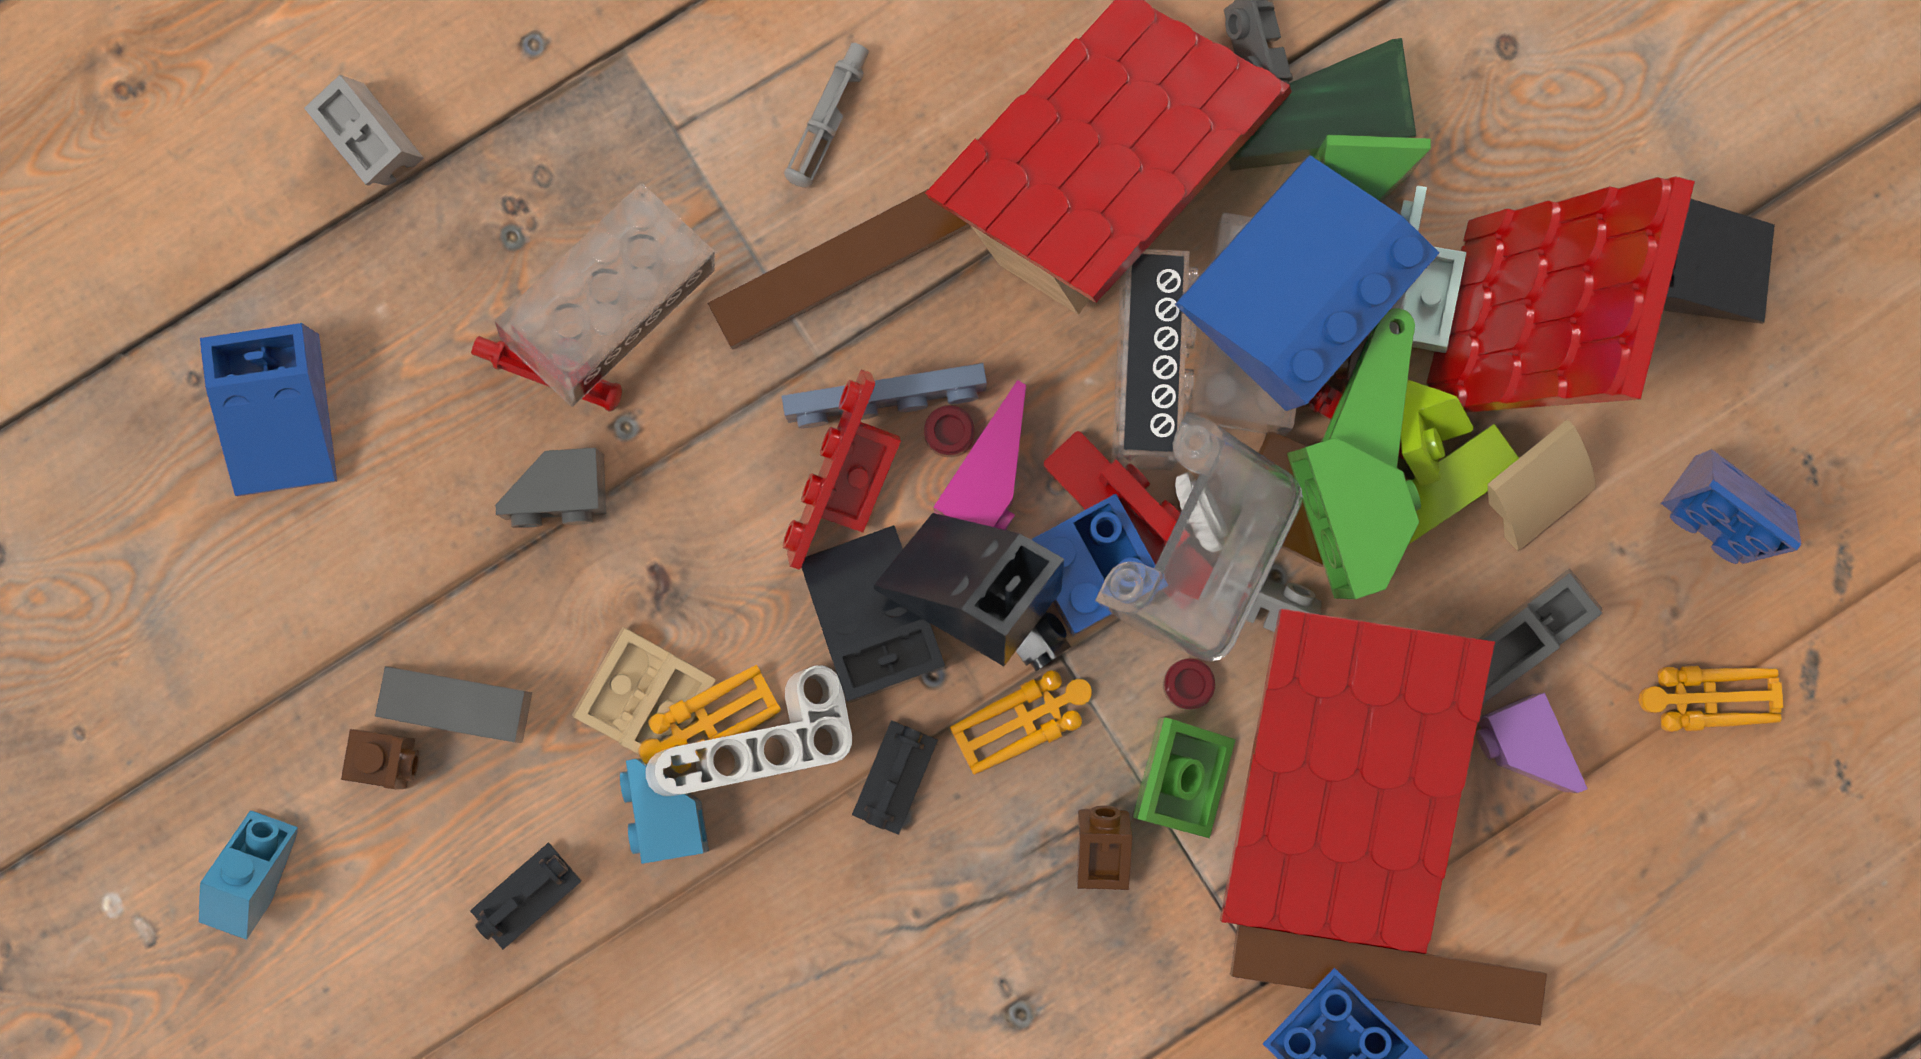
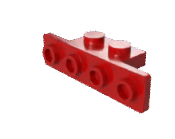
M861 369L856 382L848 380L839 401V409L844 410L838 427L837 429L829 427L820 449V456L825 457L819 474L811 473L802 492L801 502L806 504L799 521L792 520L785 533L782 548L787 550L789 566L792 568L801 569L821 518L862 533L864 532L901 440L898 435L861 422L875 387V380L868 371Z
M1080 431L1074 432L1044 461L1043 467L1084 510L1114 494L1117 495L1166 583L1159 589L1178 609H1184L1215 580L1216 573L1184 540L1188 535L1181 527L1186 522L1184 517L1167 500L1159 504L1146 491L1150 483L1133 464L1128 463L1123 467L1117 459L1111 464Z

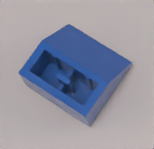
M1116 494L1031 539L1064 558L1062 589L1053 603L1072 637L1166 584Z

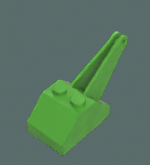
M1400 308L1389 310L1370 332L1322 441L1287 453L1334 599H1358L1385 590L1419 524L1416 511L1421 509V501L1413 481H1406L1403 471L1397 469L1410 356L1415 332L1413 317L1409 312ZM1390 322H1395L1398 325V334L1391 332L1389 328Z

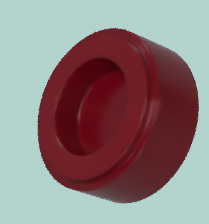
M945 405L935 409L930 413L924 425L926 443L934 453L942 457H956L963 454L969 449L974 439V423L972 418L965 410L953 405Z
M1191 658L1182 659L1172 664L1166 671L1163 679V690L1167 699L1174 706L1184 710H1193L1204 706L1210 701L1215 691V677L1211 669L1202 661Z

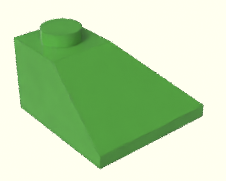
M1327 135L1314 158L1382 202L1413 173L1431 149V139Z

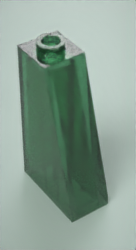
M1402 38L1391 39L1288 83L1292 93L1231 157L1229 167L1230 171L1303 162L1309 155L1315 157L1327 135L1415 138L1416 129Z

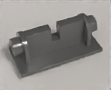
M1235 0L1223 9L1226 18L1225 27L1228 36L1231 38L1234 53L1251 64L1270 71L1278 79L1289 84L1293 80V76L1290 73L1284 47L1268 48L1267 42L1277 41L1281 38L1274 11V3L1268 2V0Z

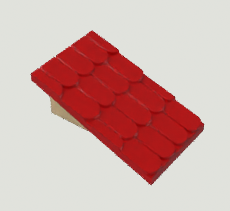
M1114 0L1079 39L1075 38L1025 94L1017 97L978 140L975 138L925 194L929 200L970 224L1001 267L1079 315L1089 300L1097 303L1283 103L1292 93L1289 84L1278 79L1270 71L1251 64L1234 54L1226 46L1214 43L1193 31L1185 23L1174 20L1152 8L1146 1Z
M1677 176L1668 179L1655 177L1621 188L1609 186L1559 202L1548 200L1518 210L1507 208L1468 220L1463 239L1465 245L1461 247V251L1466 252L1448 346L1446 353L1434 351L1426 384H1429L1428 387L1457 397L1465 412L1641 400L1695 181Z
M1287 609L1279 610L1220 916L1221 922L1401 951L1427 953L1442 881L1445 879L1461 793L1466 782L1476 726L1480 720L1495 641Z

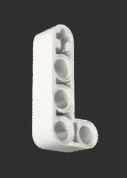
M812 666L792 675L785 687V700L790 724L676 746L656 753L649 760L646 767V780L649 787L655 793L662 796H677L842 760L849 753L852 746V732L844 693L838 675L826 666ZM808 677L816 679L823 689V696L818 704L810 702L803 692V686ZM819 727L826 729L833 739L832 749L827 755L820 753L814 745V735ZM770 737L779 740L784 748V757L779 765L771 764L764 754V745ZM720 747L728 749L735 759L734 769L728 776L720 774L713 764L714 754ZM671 762L674 766L696 762L698 772L679 776L675 782L673 778L665 779L663 768L669 767Z

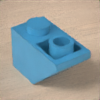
M641 759L626 760L627 771L620 773L621 792L624 802H632L635 822L628 824V838L632 854L640 853L641 864L709 852L701 800L691 793L677 796H662L655 793L649 787L646 780L647 764Z
M250 810L200 882L199 923L247 940L272 902L295 842L298 827Z

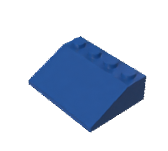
M1309 155L1174 305L1285 411H1289L1306 405L1440 252L1403 216Z

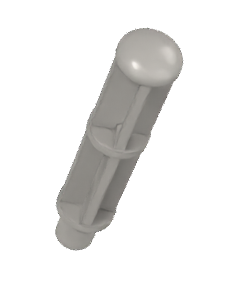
M851 43L844 59L839 60L835 64L834 71L811 119L807 123V127L791 161L784 171L786 179L798 187L807 188L812 185L813 178L843 118L836 106L847 83L859 82L863 78L864 73L861 68L869 50L862 45ZM809 131L815 135L796 171L791 166ZM822 138L828 142L809 178L804 173Z

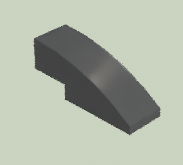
M1570 568L1479 638L1495 641L1483 704L1558 650L1560 644L1602 614V607Z
M385 666L375 717L523 743L532 692Z

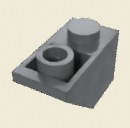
M597 448L544 451L495 505L496 515L505 520H511V527L513 528L542 526V518L562 517V524L564 525L593 523V515L606 514L604 454Z

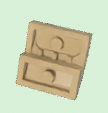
M1567 419L1488 483L1489 505L1503 518L1504 538L1517 551H1520L1595 489V477L1591 461L1575 426Z
M622 627L572 716L618 741L620 745L639 754V747L644 740L649 738L662 740L672 734L671 728L662 734L654 733L649 726L651 716L657 713L664 714L670 711L668 707L680 700L685 702L709 689L716 679L627 628ZM693 712L691 718L679 725L676 722L674 723L682 729L691 724L696 714Z

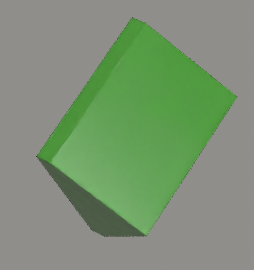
M1159 718L1132 817L1210 839L1236 739L1174 719Z

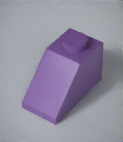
M1545 693L1531 694L1480 716L1478 723L1481 730L1476 731V736L1483 753L1489 760L1494 758L1497 765L1563 792L1579 793L1588 789Z

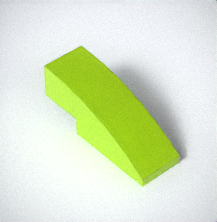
M1495 424L1486 428L1438 461L1440 481L1420 486L1416 477L1412 479L1420 497L1421 509L1416 511L1419 524L1409 544L1488 491V483L1519 459Z

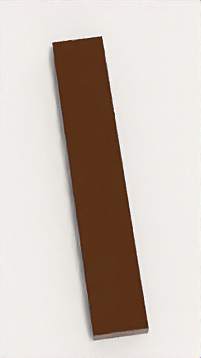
M927 190L708 302V305L733 350L971 227V225L929 200L925 194Z
M1237 925L1230 976L1314 990L1335 968L1365 998L1541 1025L1547 973Z

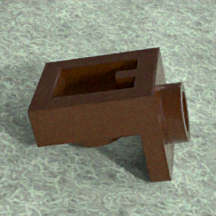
M350 729L341 780L383 786L384 788L394 790L406 789L408 780H414L419 765V751L413 750L415 739Z
M1105 805L1096 806L1091 810H1079L1077 889L1129 890L1132 850V828L1129 812Z

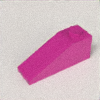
M1019 380L1016 381L934 505V513L1007 530L1015 517V514L1008 509L1012 504L1026 391L1024 383Z

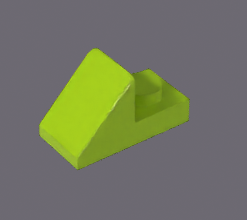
M1408 380L1400 437L1403 457L1420 486H1424L1441 480L1438 459L1445 456L1442 441L1473 431V425L1457 397Z

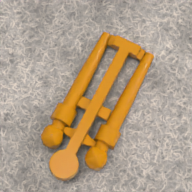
M756 664L685 702L683 700L669 706L670 711L664 714L657 713L651 716L649 726L654 733L662 734L671 728L672 734L662 740L656 738L644 740L639 747L638 753L641 760L648 764L649 760L656 753L676 745L688 744L687 739L703 730L707 737L710 738L708 740L746 733L781 712V708L777 704ZM752 678L756 688L707 714L704 706ZM760 698L763 699L768 707L720 733H717L714 727L715 723ZM693 712L698 720L682 729L674 723L676 722L679 725L688 720ZM671 762V767L675 772L683 773L690 769L692 763L674 766Z
M1682 666L1678 670L1674 667H1663L1658 670V683L1664 687L1676 685L1675 694H1667L1660 687L1650 686L1641 691L1638 700L1641 708L1648 713H1658L1663 711L1668 704H1676L1678 713L1672 711L1665 712L1660 718L1661 728L1669 732L1678 731L1682 728L1685 731H1702L1704 727L1779 723L1782 720L1780 714L1782 713L1781 708H1783L1782 682H1779V678H1777L1779 675L1777 669H1701L1699 666ZM1767 679L1768 691L1716 692L1715 682ZM1701 683L1704 684V693L1686 692L1685 686H1700ZM1769 701V713H1717V703ZM1705 703V714L1701 710L1686 711L1687 704Z
M1050 670L1044 673L1042 679L1036 682L1034 679H1031L1021 684V689L950 726L973 775L1018 756L1046 741L1051 743L1063 737L1062 732L1066 730H1077L1082 724L1081 715L1077 711L1071 710L1064 713L1061 719L1059 707L1069 702L1073 705L1087 703L1092 695L1089 683L1083 679L1072 680L1068 683L1065 693L1054 699L1048 691L1057 690L1062 684V678L1058 672ZM1044 697L1045 704L1027 712L1023 704L1024 702L1028 701V703ZM1012 708L1015 709L1018 715L1017 718L968 742L963 732L964 730ZM1050 712L1054 718L1041 724V729L1036 731L1032 721ZM1022 726L1024 727L1027 736L978 762L973 752L974 750Z

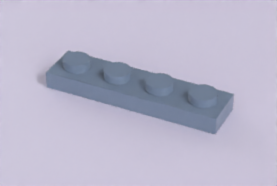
M980 363L875 380L874 390L861 420L878 416V408L897 406L898 412H912L927 408L928 400L947 397L948 404L975 401L978 399L977 392L986 391L987 387L984 364ZM845 385L783 395L784 415L788 423L797 422L798 428L801 429L814 428L828 424L827 417L842 415L844 410L839 409V401Z

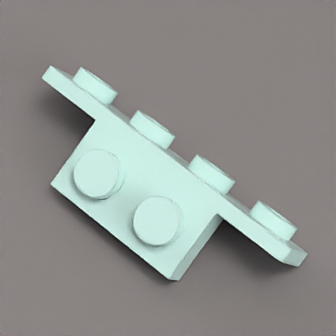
M1423 186L1416 187L1414 202L1403 201L1401 216L1418 232L1427 187ZM1435 247L1440 253L1391 309L1400 308L1406 310L1413 317L1415 332L1412 347L1446 353L1466 252ZM1390 322L1389 328L1391 332L1398 334V325L1395 322Z

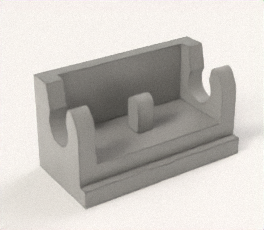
M339 75L304 108L365 185L370 186L373 182L381 185H390L396 182V178L392 175L393 171L403 165L406 168L415 167L424 159L362 82Z

